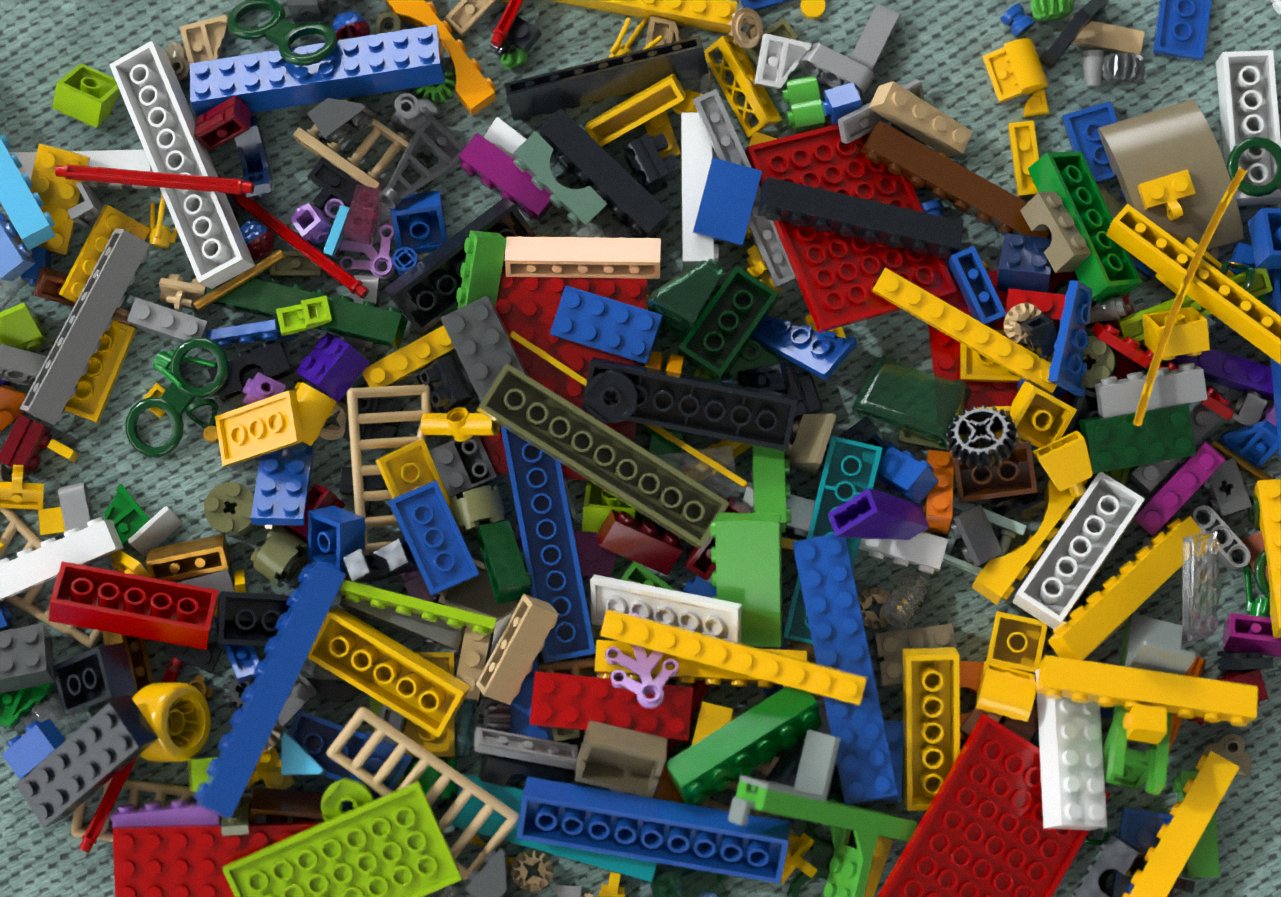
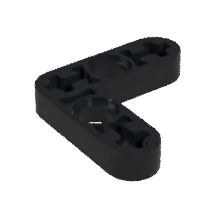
M1090 0L1083 6L1043 56L1041 63L1048 69H1051L1082 29L1101 13L1109 3V0Z

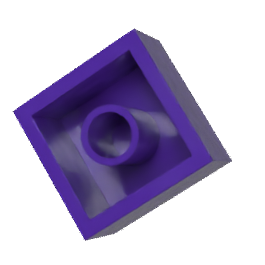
M327 332L325 336L317 341L316 347L310 355L301 361L300 367L296 372L314 388L339 402L370 362L350 344Z

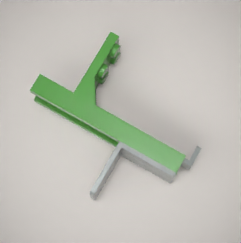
M1132 613L1124 625L1119 666L1184 676L1194 662L1196 653L1181 650L1183 626ZM1115 705L1113 722L1102 747L1104 782L1138 790L1147 778L1145 792L1159 795L1166 785L1173 713L1167 714V733L1159 744L1150 743L1147 750L1141 752L1126 748L1127 729L1123 728L1125 713H1129L1130 710H1126L1125 706Z
M808 730L795 786L741 775L736 797H733L728 821L746 826L750 808H754L764 812L829 825L835 850L830 861V872L827 884L824 887V897H864L878 835L909 842L916 830L917 821L897 817L889 812L852 804L845 805L843 802L826 799L840 738ZM851 830L854 831L858 849L848 846Z

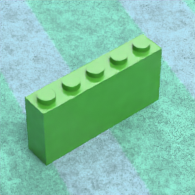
M718 513L716 520L711 521V537H715L716 547L711 549V561L716 562V572H712V587H717V596H713V598L742 604L741 644L753 647H781L783 640L781 513Z

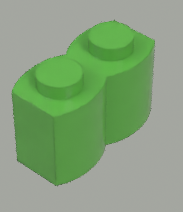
M816 76L787 80L785 88L782 89V98L784 104H789L790 112H786L788 126L793 127L794 133L823 128L825 126V117Z

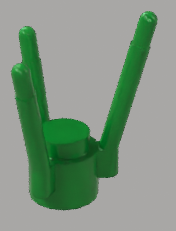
M172 349L169 353L166 351L160 352L154 360V369L164 374L171 382L181 388L183 386L182 383L170 372L171 358L175 350ZM185 355L183 359L205 366L217 367L215 362Z
M1246 565L1244 567L1247 600L1245 611L1250 612L1251 616L1271 618L1270 599L1265 597L1264 599L1256 598L1255 603L1252 601L1250 568Z

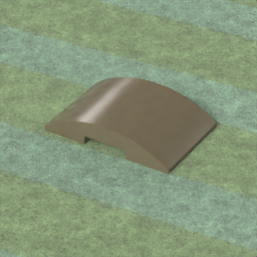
M1191 99L1098 128L1097 130L1114 176L1117 175L1127 204L1183 244L1190 237L1199 245L1231 183V179L1216 139L1196 102ZM1188 169L1196 193L1177 200L1182 208L1183 216L1170 221L1164 204L1145 210L1137 187L1139 184ZM1235 193L1206 251L1244 239Z

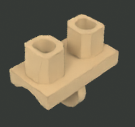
M173 273L167 279L161 278L159 282L161 289L160 301L174 304V310L182 312L184 306L196 308L194 302L202 298L206 290V286L198 283L197 278L193 279L191 283L183 282V277Z

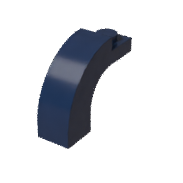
M253 116L250 119V129L234 139L241 160L244 181L254 182L255 186L253 194L246 193V196L262 197L268 192H272L274 188L257 116Z

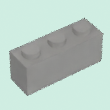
M137 297L127 319V322L134 328L179 343L194 337L206 338V330H212V326L206 320ZM197 347V349H200V350H203V351H204V349H205V348Z

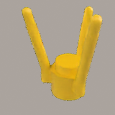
M630 18L626 19L615 44L610 49L611 55L608 58L632 52L629 48L647 23L646 18L641 21L626 44L623 45L621 42L631 22ZM658 36L643 49L655 47L663 40V36Z
M161 194L157 224L155 202L150 203V231L148 239H150V245L168 249L170 243H176L178 231L175 226L171 233L170 227L163 225L166 203Z

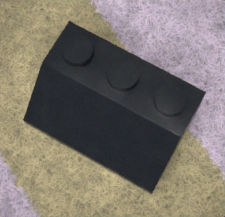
M221 591L218 594L217 644L265 647L268 640L276 636L278 632L275 625L280 615L288 611L290 606L286 603L290 595Z

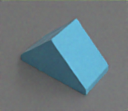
M285 733L282 736L281 775H323L326 772L290 734Z

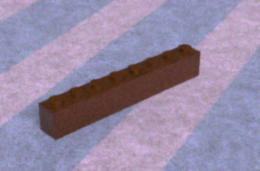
M879 121L873 127L861 150V153L866 155L867 160L875 164L881 163L887 166V170L892 174L905 176L910 179L909 182L918 188L924 187L932 191L931 194L935 198L950 201L957 210L964 213L968 211L975 215L976 220L985 225L991 224L998 228L997 231L1004 236L1007 233L1047 238L1050 230L1031 231L1020 212L1027 204L1026 201L882 121Z

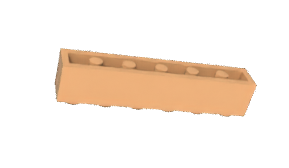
M506 237V277L660 279L661 238Z

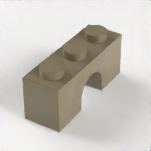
M1056 191L1038 192L1020 210L1031 231H1051L1052 241L1050 246L1044 251V254L1055 273L1073 272L1091 254L1085 239L1079 233L1073 218L1068 214L1062 199Z

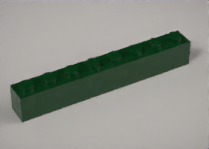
M255 276L212 303L278 320L276 309L301 304L302 300L327 296L332 321L314 329L400 349L408 322L402 311L394 307H387L385 310L377 308V304L369 301H363V304L355 303L354 299L347 296L339 295V298L330 297V293L326 291L316 290L313 293L306 291L307 288L301 285L292 284L291 287L284 286L283 282L269 278L268 282L259 280V276ZM224 283L220 284L219 286L213 289L206 287L204 296L212 292L216 288L220 287Z

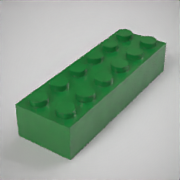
M1082 151L1047 152L1031 165L1028 170L1038 192L1056 191L1062 199L1068 214L1073 218L1079 233L1086 241L1091 254L1074 270L1078 280L1092 289V301L1106 300L1113 295L1114 297L1121 296L1123 298L1143 282L1129 252L1106 236L1113 218Z
M786 686L667 761L665 765L671 781L684 802L695 806L705 803L709 796L717 791H724L730 786L731 782L738 779L741 775H749L755 767L761 763H768L780 751L792 748L799 739L806 736L808 730L817 731L822 725L817 701L808 691Z

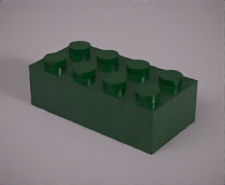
M736 265L678 347V355L684 356V359L717 381H722L778 301L779 293Z
M1188 403L1145 411L1141 426L1133 424L1136 412L1107 418L1097 416L1079 420L1081 435L1086 441L1093 474L1197 455Z

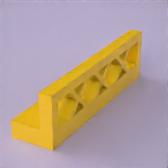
M722 36L704 50L705 58L747 137L750 138L753 131L760 132L765 127L775 126L782 121V118L765 87L754 84L756 70L744 48L733 43V36ZM718 48L723 54L721 64L717 63L712 55ZM727 70L732 71L734 75L733 85L728 84L725 79ZM738 91L743 92L746 97L745 106L739 105L737 101ZM750 113H754L759 121V124L754 128L751 127L748 121Z

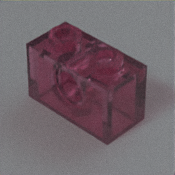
M360 184L356 185L343 230L346 239L371 245L383 205L379 199L382 190Z

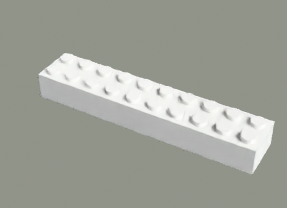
M150 41L109 64L153 172L218 177L207 149L194 136L195 120L166 50L155 42ZM160 187L198 283L213 289L255 266L225 193Z

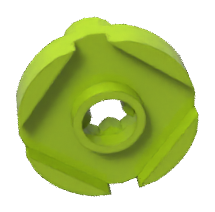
M346 777L331 784L324 792L321 801L324 821L346 813L342 810L343 801H352L354 808L374 801L375 799L370 789L362 782Z

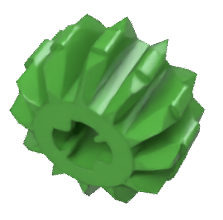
M1031 0L1032 4H1030L1033 18L1039 21L1063 19V17H1068L1074 11L1073 0Z
M444 65L446 83L438 84V87L433 85L415 87L417 89L415 92L416 96L432 99L436 105L438 99L443 104H446L445 95L453 97L454 93L451 89L456 87L455 81L452 80L454 77L451 71L446 72L447 69Z

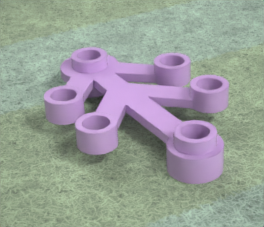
M334 198L325 204V212L331 220L335 221L336 215L331 213L332 209L341 205L345 206L341 200ZM368 206L363 212L365 217L364 233L362 234L350 220L347 233L354 241H343L339 251L365 253L370 260H354L350 256H344L340 260V267L346 272L353 270L371 271L373 276L385 280L390 278L395 272L393 260L389 256L391 240L395 236L394 229L390 225H383L379 229L381 245L378 254L373 248L375 221L379 218V212L376 207ZM374 210L376 215L373 218L367 217L368 211ZM385 229H390L392 233L390 236L385 237L382 235V232ZM346 260L352 261V266L345 268L343 263ZM382 263L388 265L385 271H380L378 267Z
M630 613V614H632V615H636V616L641 617V616H640L639 614H637V613ZM633 645L635 661L621 653L619 648L609 647L605 652L607 663L610 665L619 664L639 675L642 682L640 684L628 678L623 670H615L611 674L612 685L616 688L625 687L637 694L638 702L645 708L658 707L664 699L662 688L670 677L676 676L679 672L678 662L674 659L665 660L663 670L652 681L651 672L663 655L667 653L653 650L647 658L644 647ZM612 653L618 655L616 658L609 657V655ZM673 665L675 669L670 671L666 667ZM617 676L624 678L620 682L614 680ZM648 694L655 695V698L647 699L646 696Z

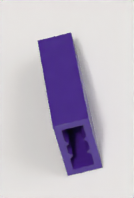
M871 488L866 489L828 513L834 533L839 538L910 540L929 528L921 505Z

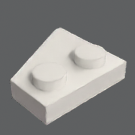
M763 34L754 84L780 89L788 79L789 74L797 67L803 55L811 48V43Z

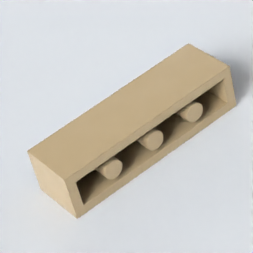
M894 81L878 86L869 106L874 112L936 151L946 153L949 157L963 154L972 135L971 130Z
M523 594L476 683L484 696L511 705L514 697L519 694L525 676L530 673L534 659L538 652L543 649L550 629L557 622L558 613L550 603Z

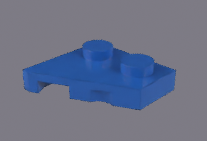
M1265 420L1223 432L1218 441L1260 468L1278 449L1277 427Z

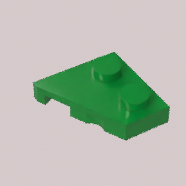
M47 683L0 693V726L13 729L53 691L54 687L52 684Z

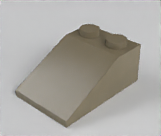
M803 414L801 421H795L791 434L796 437L793 445L789 444V451H786L784 459H789L790 468L816 475L836 419L835 414Z

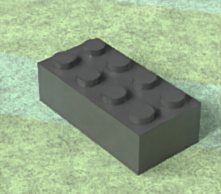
M486 295L440 318L481 402L506 363L529 377L490 295Z
M43 623L0 632V693L55 683L52 667L54 665L52 637Z

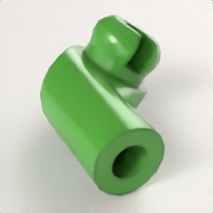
M517 48V51L514 53H509L508 55L504 53L501 56V64L506 69H515L526 63L529 51L525 53Z

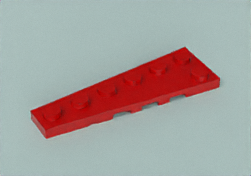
M1098 322L1094 325L1091 331L1097 338L1144 368L1148 369L1150 367L1154 354L1149 348L1147 351L1139 348L1141 344L1132 337L1127 336L1124 339L1119 336L1120 331L1108 323L1106 326ZM1161 361L1159 368L1167 367L1169 371L1179 369V366L1171 361H1168L1167 364ZM1209 385L1206 388L1208 400L1200 401L1201 404L1229 421L1234 414V411L1228 406L1230 401L1221 396L1222 393Z

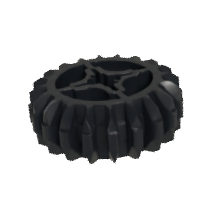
M985 404L977 409L973 405L971 411L963 409V416L955 415V422H950L949 431L946 434L947 446L952 457L958 459V463L961 466L967 463V467L970 470L974 466H977L980 472L983 466H988L992 470L993 464L996 463L1001 466L1003 463L1002 459L1009 460L1010 453L1015 452V444L1018 441V435L1016 434L1017 426L1013 423L1011 415H1006L1004 409L997 411L995 405L987 409ZM998 431L1002 433V436L999 440L996 439V433ZM965 435H968V442L964 444L962 440Z

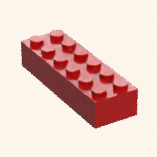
M62 561L50 599L49 621L207 650L219 590Z
M535 671L530 725L586 731L589 721H594L669 740L688 741L693 687L664 685L662 688L664 692L663 702L656 708H645L638 702L637 694L625 687H614L611 679ZM648 694L646 698L653 699L655 695Z

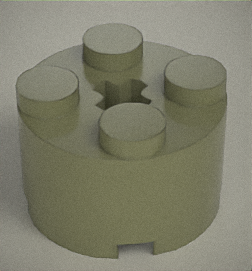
M1087 336L1089 337L1088 348H1084L1083 363H1086V360H1089L1091 357V359H1096V364L1092 365V369L1090 365H1087L1086 374H1082L1081 387L1095 388L1094 384L1101 383L1102 378L1115 376L1119 369V355L1116 349L1096 336Z
M226 482L216 486L210 491L204 501V512L207 521L218 532L226 536L237 537L249 533L256 526L251 523L254 494L247 487L237 482ZM231 505L235 506L236 513L233 515L229 512V506Z
M491 485L463 492L464 498L457 500L455 495L449 499L454 520L462 535L476 532V528L479 525L503 522L505 517H507L498 485H495L493 490Z
M275 526L267 534V541L262 548L258 547L251 555L250 560L254 562L253 567L276 586L283 587L285 585L282 582L285 579L291 581L306 563L308 557L304 554L308 550V543L286 527L279 529Z

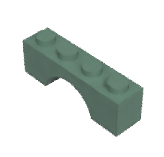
M535 131L514 151L512 157L515 160L513 163L520 171H527L533 177L531 181L539 190L545 189L551 195L549 199L557 208L563 207L569 213L567 218L576 227L580 225L584 229L606 207L607 203L590 186L581 189H570L558 183L550 169V157L553 148Z

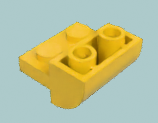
M1030 38L1005 43L1003 48L982 56L1000 103L1022 94L1027 96L1049 86L1034 42Z
M297 382L293 391H296L304 443L312 446L313 442L319 437L325 421L332 415L333 407L337 401L303 382Z
M984 661L981 669L980 686L977 691L976 708L988 713H996L1014 720L1028 722L1037 689L1035 674Z

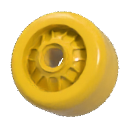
M182 682L153 683L143 687L134 695L133 701L159 738L139 756L152 762H183L192 759L201 752L210 734L211 714L204 695L197 688Z

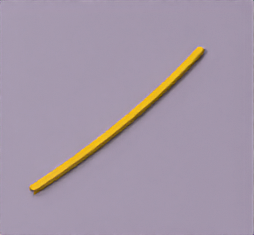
M1242 168L1238 169L1219 203L1177 292L1141 393L1133 422L1136 426L1142 425L1167 342L1194 274L1229 202L1247 172Z
M512 331L510 338L586 387L587 379ZM643 424L744 489L747 486V481L661 427Z

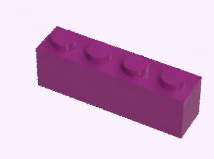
M476 133L459 154L460 163H462L460 167L469 175L475 173L482 178L480 182L490 190L495 188L501 192L500 197L502 199L506 197L521 207L520 212L528 219L532 220L534 217L540 221L553 205L549 199L551 195L545 189L539 190L531 181L533 177L527 171H520L513 163L514 160L480 134Z
M1206 440L1196 449L1197 455L1189 456L1135 515L1134 520L1152 536L1159 531L1225 461V457Z
M1230 613L1223 627V650L1244 653L1262 652V655L1281 657V638L1273 637L1271 618Z

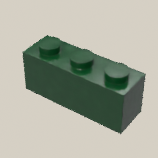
M509 521L479 525L476 542L496 603L521 600L523 594L528 595L529 588H532V577L530 572H526L525 556L523 551H519L516 530H512Z

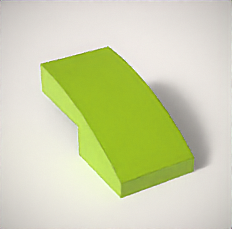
M327 296L302 300L301 304L276 309L282 336L309 330L332 321Z

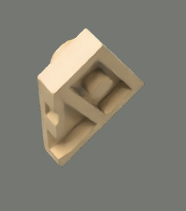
M227 15L180 26L189 66L190 63L220 59L227 30Z

